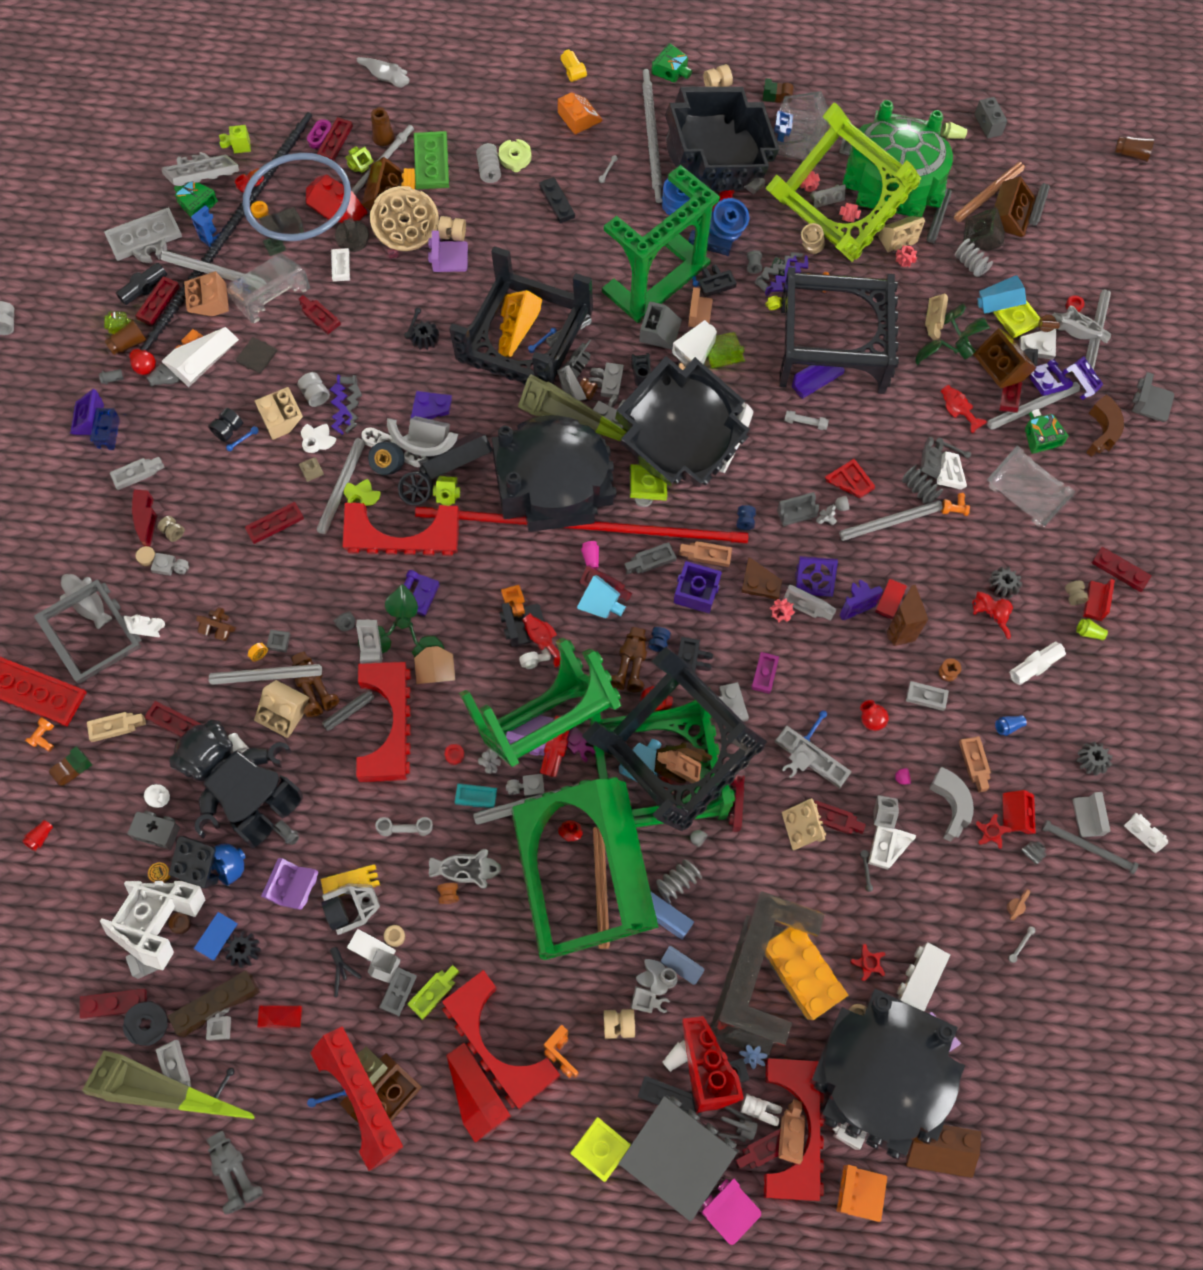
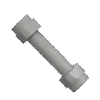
M786 411L784 421L793 424V421L818 426L817 429L827 430L829 419L823 417L816 419L795 414L796 411Z

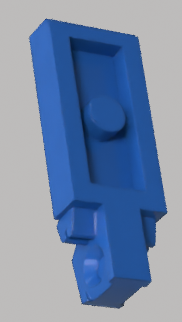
M777 111L774 133L778 134L777 141L784 142V137H789L792 129L793 114Z

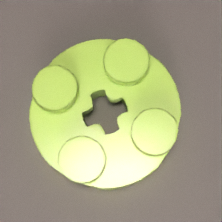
M516 139V142L507 140L499 147V162L513 172H519L522 168H525L532 159L530 146L523 140Z

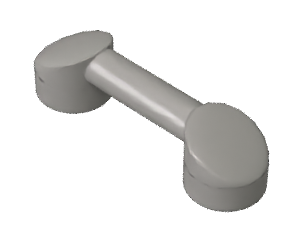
M382 817L376 821L375 827L382 836H389L392 833H419L421 836H426L431 833L433 823L430 818L422 817L416 824L392 825L389 818Z

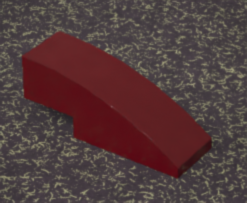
M134 489L132 498L134 526L144 547H150L157 520V515L152 508L154 499L149 491Z

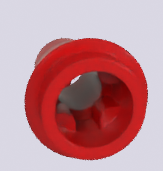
M43 820L38 826L24 835L25 838L22 842L31 850L36 851L42 847L53 826L46 820Z

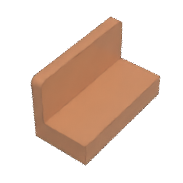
M693 288L688 327H696L704 320L710 323L713 299L699 297L700 288Z

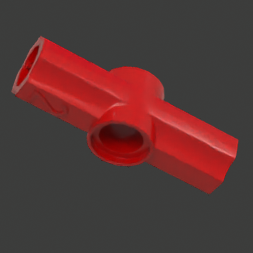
M570 730L546 743L540 774L557 778L561 760L566 753L567 738Z

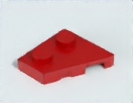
M852 459L825 477L826 482L858 498L865 496L875 489V485L855 459Z

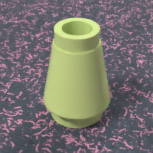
M945 122L941 130V136H944L945 139H965L967 135V129L952 122Z

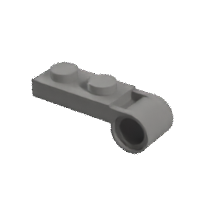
M357 620L356 627L361 650L360 664L382 663V650L377 620Z

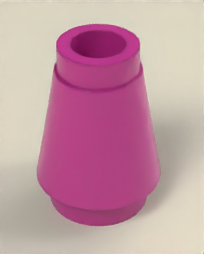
M588 541L583 543L581 551L586 566L589 565L598 569L599 546L597 542Z

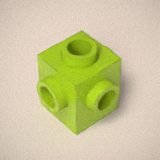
M356 146L349 150L350 154L345 157L348 167L354 172L360 171L362 173L369 169V165L374 162L366 147L358 148Z
M438 477L436 485L433 487V496H436V503L450 506L455 504L457 498H460V487H457V477Z

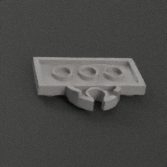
M202 152L199 153L200 155H192V160H187V157L181 158L178 156L177 165L161 168L163 175L176 186L185 185L187 182H200L201 179L205 178L215 179L220 175L229 176L239 171L238 164L226 154L210 158Z
M169 207L104 231L117 261L134 255L141 262L152 263V258L149 255L151 252H156L155 254L158 260H160L162 252L164 250L167 251L166 243L182 237Z

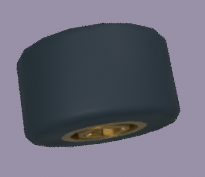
M380 442L372 446L369 451V465L378 474H394L401 470L404 465V453L396 443Z

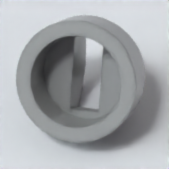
M847 496L837 498L835 502L837 510H849Z
M695 830L691 833V842L699 848L708 834L701 830Z

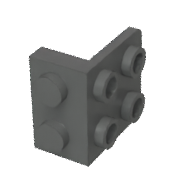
M1147 372L1143 378L1138 380L1136 385L1138 390L1132 400L1134 404L1131 412L1166 422L1169 418L1174 393L1151 385L1154 374Z

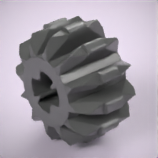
M1000 567L998 570L993 571L992 576L989 578L988 583L991 584L989 590H995L994 595L1000 594L1001 599L1005 596L1009 599L1013 595L1018 594L1022 586L1020 582L1021 576H1016V570L1012 572L1010 567L1006 569Z
M1095 741L1090 744H1084L1077 753L1080 756L1077 758V762L1082 763L1080 769L1086 768V774L1093 772L1094 776L1100 773L1104 774L1107 768L1112 765L1110 760L1113 756L1107 754L1110 748L1103 749V743L1097 746Z

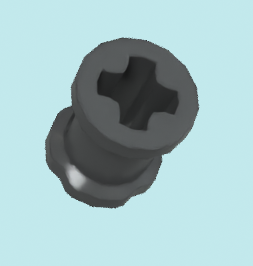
M758 250L749 251L747 253V259L749 260L747 271L752 274L761 272L762 253Z

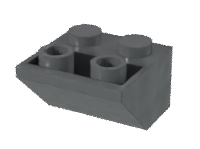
M649 301L640 329L639 342L672 350L682 319L668 306Z

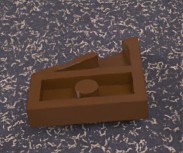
M748 557L741 593L775 600L779 599L782 580Z

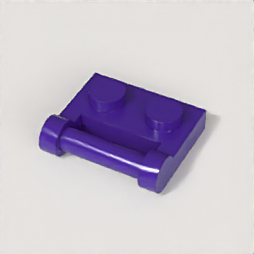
M1054 359L1048 361L1047 364L1036 366L1037 368L1028 376L1043 396L1064 391L1073 386L1072 380L1064 375ZM1050 371H1053L1056 377L1060 380V383H1058L1054 379V377L1050 374Z
M408 570L404 585L410 590L413 581L418 582L413 595L418 604L417 614L425 617L440 583L413 570Z

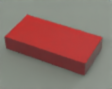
M889 579L875 612L893 619L907 586Z

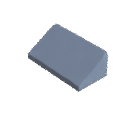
M672 946L668 947L661 959L662 964L673 969L678 975L693 985L698 982L705 971L702 966Z

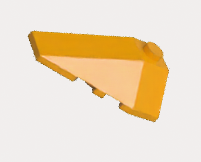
M527 290L506 294L501 309L503 323L500 324L502 336L499 339V354L504 357H511L541 310V298Z

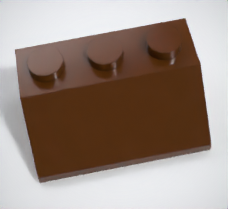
M385 157L373 163L362 205L371 211L374 201L381 193L390 188L402 186L404 180L402 179V173L404 171Z
M1021 176L1002 182L990 218L998 231L1018 237L1025 236L1036 201L1035 196Z
M999 328L973 354L1000 388L1024 381L1037 368L1012 337Z
M916 584L911 586L887 630L888 639L892 641L893 646L915 642L929 620Z
M385 1053L380 1060L388 1069L376 1081L373 1087L392 1122L422 1087ZM347 1095L340 1102V1105L358 1122L352 1103Z
M943 1125L938 1141L935 1143L930 1142V1144L919 1141L916 1137L912 1140L909 1148L906 1167L973 1178L980 1156L981 1131Z

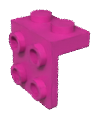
M726 1178L718 1186L719 1192L714 1197L710 1195L702 1205L704 1208L700 1211L730 1245H734L761 1217L760 1209L741 1190L740 1184L734 1178L730 1181Z

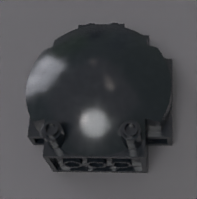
M680 87L675 103H669L665 113L669 127L666 146L669 156L676 167L682 165L707 187L711 188L712 191L743 190L755 178H764L769 168L768 162H774L779 152L764 102H748L743 87Z
M665 356L617 409L615 420L627 431L620 443L633 454L634 458L645 470L661 478L669 486L673 483L677 485L681 479L686 482L692 481L698 487L702 484L706 486L713 478L711 475L714 474L716 476L725 464L723 461L728 462L737 451L735 447L738 443L742 445L749 437L747 433L750 429L734 416H738L744 410L743 404L745 400L696 357L682 370Z
M547 415L524 421L517 425V430L514 431L509 426L504 425L499 428L498 437H492L493 460L503 520L526 517L528 532L594 524L595 516H598L597 507L613 505V500L617 495L615 486L612 487L611 484L613 482L612 472H614L613 461L609 460L611 456L610 446H606L605 439H602L601 435H598L588 425H582L579 423V420L566 416Z
M874 989L869 996L862 1015L842 1007L810 1081L814 1085L813 1088L822 1093L830 1092L820 1118L824 1119V1123L832 1128L838 1126L844 1129V1133L852 1138L857 1139L859 1136L865 1139V1144L872 1148L878 1149V1147L887 1150V1155L898 1160L900 1157L904 1158L907 1156L912 1140L916 1137L919 1141L930 1144V1142L935 1143L938 1141L945 1119L956 1101L960 1079L965 1065L948 1056L958 1027L877 989Z

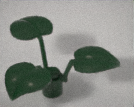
M961 304L945 315L944 325L950 321L952 322L960 338L955 343L956 347L954 348L943 340H933L923 346L917 353V366L922 360L936 352L941 345L953 350L955 354L959 352L963 359L972 356L975 353V349L969 342L968 336L985 329H990L986 319L982 317L975 320L961 333L955 323V318L964 313L966 306Z
M401 584L385 601L386 611L391 616L396 617L393 625L387 633H385L382 626H378L382 654L390 649L391 639L388 636L396 626L401 629L410 628L414 644L417 645L412 650L414 658L426 647L439 646L445 650L443 643L435 636H424L419 642L417 641L411 618L417 614L418 604L411 591Z

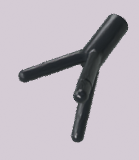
M333 947L330 949V953L336 965L334 997L336 998L339 991L340 973L343 980H347L344 969L358 979H361L362 976L345 964L338 947Z

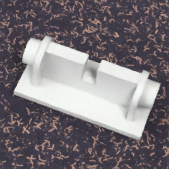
M137 614L132 617L124 616L127 629L132 634L160 637L158 631L165 626V622L161 618L150 619L149 617Z
M1135 813L1124 827L1154 853H1157L1168 844L1167 836L1163 835L1155 827L1151 828V823L1142 817V814L1138 815Z

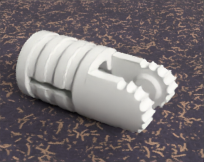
M748 1093L745 1094L740 1108L741 1113L774 1126L779 1125V1118L765 1111L780 1114L782 1112L781 1106L761 1100Z

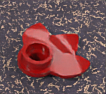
M259 168L251 171L247 176L245 174L238 176L234 181L236 188L244 192L247 183ZM262 176L254 186L259 185L264 177Z

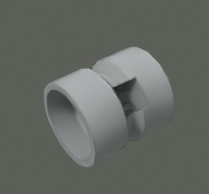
M0 301V335H9L14 331L13 319L15 308L10 303Z
M307 373L298 380L297 385L310 406H320L329 399V391L322 384V380L317 373Z

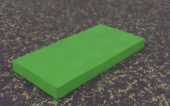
M447 131L414 133L416 189L449 188Z

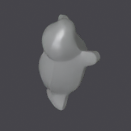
M357 58V62L366 66L377 79L391 82L392 85L398 88L409 84L410 79L405 76L407 71L401 69L397 64L372 58Z
M1069 306L1067 313L1052 314L1056 321L1060 322V327L1057 330H1065L1075 338H1099L1104 343H1107L1111 337V333L1103 329L1094 320L1079 313L1074 306Z
M64 574L61 578V587L65 594L60 596V600L90 584L91 578L86 577L84 580H81L74 574ZM96 592L73 605V608L80 615L93 620L97 629H100L112 620L110 615L104 613L102 600Z
M482 849L474 855L457 854L442 861L430 858L429 877L442 875L455 882H473L484 889L487 887L486 880L495 877L501 872V865L495 860L487 858L488 850Z

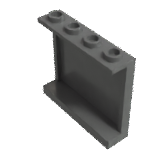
M666 1095L627 1150L619 1165L691 1222L739 1150L735 1148L737 1144L730 1138L725 1137L723 1139L717 1134L719 1130L712 1124L707 1123L705 1125L701 1122L699 1114L692 1109L687 1111L681 1106L682 1101L677 1097Z

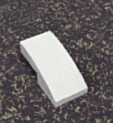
M357 929L347 946L349 950L372 962L377 949L392 954L396 952L395 949Z

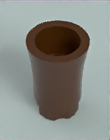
M382 107L373 109L371 112L372 140L376 145L387 146L395 139L389 115Z
M1119 136L1115 153H1121V155L1148 162L1154 138Z
M132 319L123 328L110 335V338H107L104 342L115 356L137 344L145 342L146 338Z

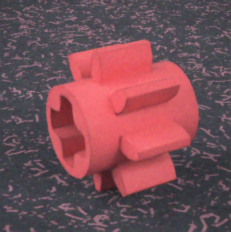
M811 171L800 185V188H804L807 192L815 191L819 186V175Z
M846 202L845 206H841L839 215H843L842 220L854 222L855 218L859 219L861 210H857L858 205Z
M903 245L902 249H898L896 252V262L901 267H910L911 263H915L917 260V251H914L912 246Z
M787 598L782 601L777 599L774 601L775 605L770 607L772 610L771 617L777 619L778 622H781L783 619L786 622L791 619L790 616L795 613L792 607L793 603L788 602Z

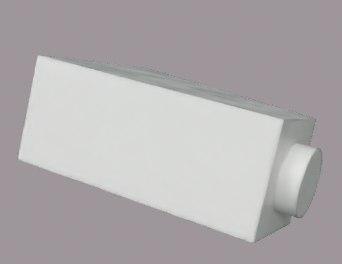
M704 320L673 343L672 353L685 366L694 357L701 363H704L715 343L716 329Z

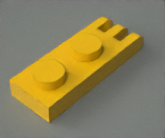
M370 865L321 879L323 893L325 894L348 883L367 884L373 887L379 886V880L370 881L378 878L377 873L369 874V872L376 870V866Z

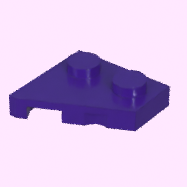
M416 391L411 418L417 416L434 419L437 416L449 415L452 395Z

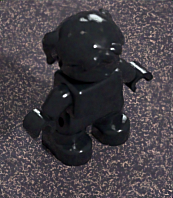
M213 719L208 720L205 724L193 726L180 737L175 744L174 753L169 758L170 767L187 777H192L196 781L204 782L206 788L199 797L201 816L195 821V830L201 838L204 839L206 836L203 832V827L207 823H213L216 829L220 828L219 822L213 817L216 815L218 803L223 807L233 830L251 848L260 845L274 828L273 823L257 810L264 802L270 805L271 809L282 819L290 815L299 806L303 795L294 783L287 777L278 775L274 771L257 766L268 764V761H271L274 766L282 768L281 761L275 757L279 752H286L287 754L292 752L287 744L282 742L275 743L270 747L269 751L267 748L251 747L242 753L240 751L233 752V743L229 740L221 722Z

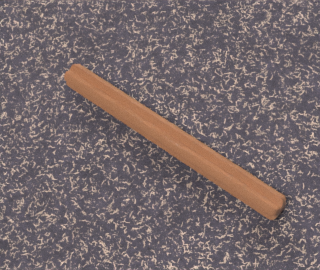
M1021 162L1016 163L956 212L954 220L961 222L998 192L1003 181L1015 178L1024 170L1025 165Z
M594 827L598 932L609 929L605 844L599 828ZM610 942L598 945L599 949H608Z

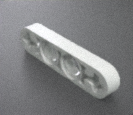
M370 427L362 431V439L365 445L371 448L383 441L396 443L390 435ZM407 451L404 453V462L414 467H420L418 461L426 458V456L420 455L421 459L415 460V457H419V455L414 453L411 455V452Z

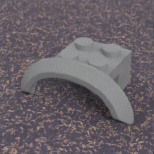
M417 416L410 419L409 432L403 437L397 428V420L387 418V427L392 439L401 448L417 455H440L453 447L458 438V434L449 432L450 424Z

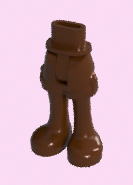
M631 627L630 633L627 634L626 640L619 650V655L622 658L618 674L611 675L612 681L610 683L613 688L624 690L629 663L632 661L627 691L632 693L643 691L645 685L639 679V672L642 661H645L647 657L645 629Z
M300 652L291 657L292 666L314 664L305 652ZM323 675L297 677L294 679L296 686L302 688L304 694L309 697L308 704L304 708L306 717H316L323 714V710L312 690V685L316 688L326 711L332 710L339 704L338 696L336 694H328L321 680Z

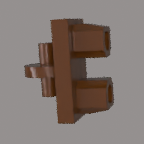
M218 607L216 611H209V616H212L213 619L199 615L196 618V621L200 622L198 633L210 636L212 627H216L217 630L214 638L223 641L227 640L230 632H235L236 627L221 622L222 620L228 621L229 616L224 614V608Z

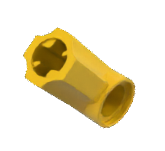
M565 50L560 55V59L566 68L570 82L587 77L585 65L578 61L573 51Z

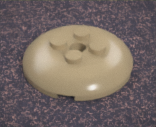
M398 186L384 191L376 198L370 211V224L376 237L386 246L399 251H412L429 243V238H432V231H437L439 215L436 205L427 194L411 189L408 186Z

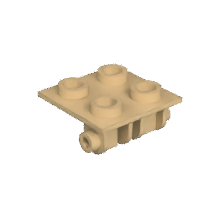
M812 798L782 812L793 851L814 841L821 842L826 840V833H824L823 826H821L823 822L819 821L821 816L818 813L817 804L814 803Z

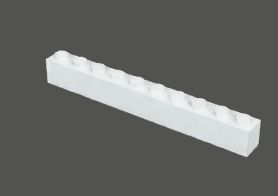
M928 942L923 946H919L916 950L914 957L917 959L914 965L910 964L905 974L908 978L905 984L901 983L897 991L899 1000L922 1011H925L950 957V954ZM838 1126L832 1128L835 1131L834 1138L855 1150L861 1149L865 1139L859 1136L857 1139L846 1135L844 1133L845 1130Z

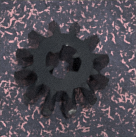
M421 320L420 324L414 323V327H410L409 337L414 347L418 346L419 350L422 348L428 350L429 347L434 348L435 343H438L439 330L436 328L435 323L431 324L429 320L424 323Z
M245 931L241 932L240 938L236 933L233 934L234 940L228 939L226 941L230 947L224 948V951L229 953L225 959L227 961L231 960V965L234 967L238 964L239 968H244L245 962L248 966H252L251 959L258 960L259 957L255 953L261 952V948L256 947L260 941L254 939L252 933L247 936ZM242 946L246 948L243 954L239 952Z

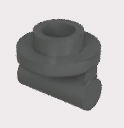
M350 611L342 613L333 620L341 631H349L355 625V618Z
M1030 841L1021 850L1036 865L1046 856V848L1039 841Z

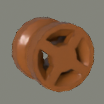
M583 378L580 382L586 398L591 400L597 391L598 384L589 382L587 378Z
M951 658L946 659L939 668L940 678L948 682L954 681L961 672L960 663Z
M445 883L437 886V890L440 892L439 904H451L459 901V896L456 894L458 889L457 883Z

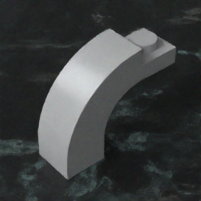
M941 767L936 772L929 790L943 796L951 806L952 818L943 837L951 842L955 837L958 838L963 827L966 828L971 823L974 809L973 800L965 783L957 775Z

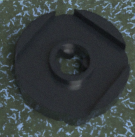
M154 1001L139 1002L132 1006L125 1015L123 1024L124 1035L131 1043L136 1045L149 1046L155 1044L166 1032L168 1015L165 1009ZM142 1018L151 1020L149 1029L140 1027Z

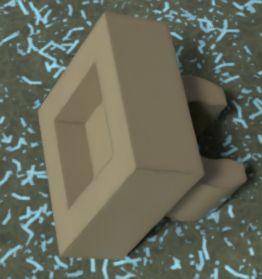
M316 457L299 464L307 482L324 475Z

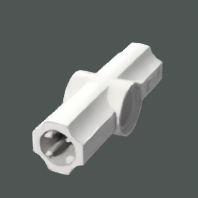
M1055 641L1043 650L1034 652L1023 663L1009 672L1011 679L1014 683L1021 685L1031 677L1042 674L1053 663L1066 655L1065 648L1061 643Z

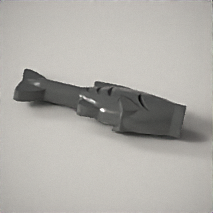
M160 364L146 377L151 387L162 384L171 385L180 381L165 364Z

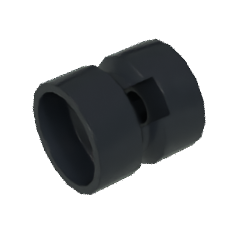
M225 408L219 414V419L215 418L208 425V428L218 439L227 442L233 436V431H237L243 425V421L233 410Z

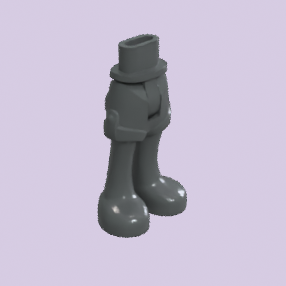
M223 1131L209 1137L207 1142L210 1146L208 1152L212 1162L211 1170L214 1176L220 1177L226 1189L228 1201L223 1205L222 1210L224 1215H228L243 1208L245 1203H251L263 1195V1191L260 1186H254L249 1181L241 1164L243 1156L233 1146L230 1138L226 1139ZM231 1171H233L241 1186L243 1199L237 1191L230 1173Z

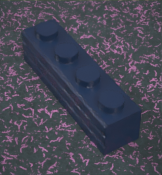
M692 230L689 242L694 246L695 231ZM709 235L707 250L729 256L733 241Z

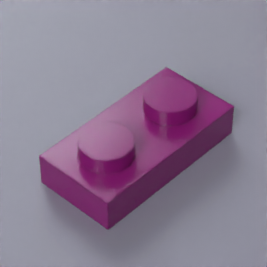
M760 652L751 689L768 694L771 693L779 656Z

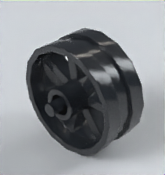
M410 472L400 479L398 493L407 504L420 505L428 501L432 496L433 482L424 472ZM415 475L421 476L418 483H416ZM411 476L412 484L405 481L407 477ZM424 479L427 482L428 487L422 486L421 483L424 481ZM404 485L409 487V490L404 492ZM422 490H428L426 497L421 492ZM413 493L412 500H410L406 496V494ZM417 493L422 498V501L415 502Z

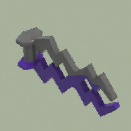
M791 252L790 256L785 255V264H773V269L765 266L762 275L757 277L755 285L759 286L766 296L770 295L771 292H782V283H785L788 267H796L795 273H801L800 268L808 269V256L805 255L804 263H799L796 258L803 257V253ZM790 262H795V266H790ZM778 270L784 271V276H777ZM768 274L775 275L776 283L771 281L770 286L763 281H769Z
M337 375V382L330 389L337 397L331 401V404L340 409V411L332 416L336 422L331 427L343 435V431L338 427L342 423L349 425L345 430L346 433H349L357 426L354 421L359 418L351 410L359 404L356 399L361 397L362 393L357 386L356 375H353V377ZM342 384H353L348 389L354 393L348 397L342 392L345 389ZM347 398L351 404L345 406L341 402ZM345 415H347L348 417H350V418H349L348 420H346V421L342 418V417L345 416Z

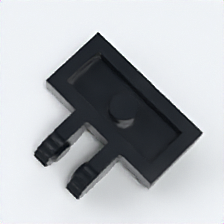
M715 264L712 265L714 275L711 276L707 268L702 269L704 278L698 280V285L704 297L736 288L737 283L730 270L721 273Z
M681 637L678 656L694 668L692 670L694 673L696 668L704 671L711 670L709 663L699 662L697 657L711 660L713 659V654L699 650L700 640Z

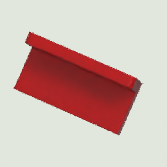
M1110 579L1107 584L1090 581L1087 590L1089 600L1085 602L1083 617L1102 621L1109 614L1115 583L1114 579Z
M1026 790L1003 793V825L1005 827L1011 828L1012 832L1022 831L1026 834H1036L1034 794Z

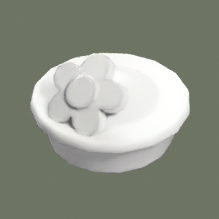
M151 785L144 792L146 803L154 808L165 806L170 798L169 791L162 785Z

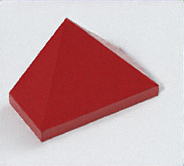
M259 1006L257 1028H301L302 1006Z

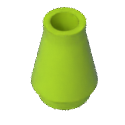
M1081 619L1076 629V632L1082 637L1104 640L1108 634V630L1103 629L1090 619Z

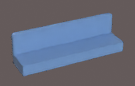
M651 892L658 924L683 940L694 924V921Z

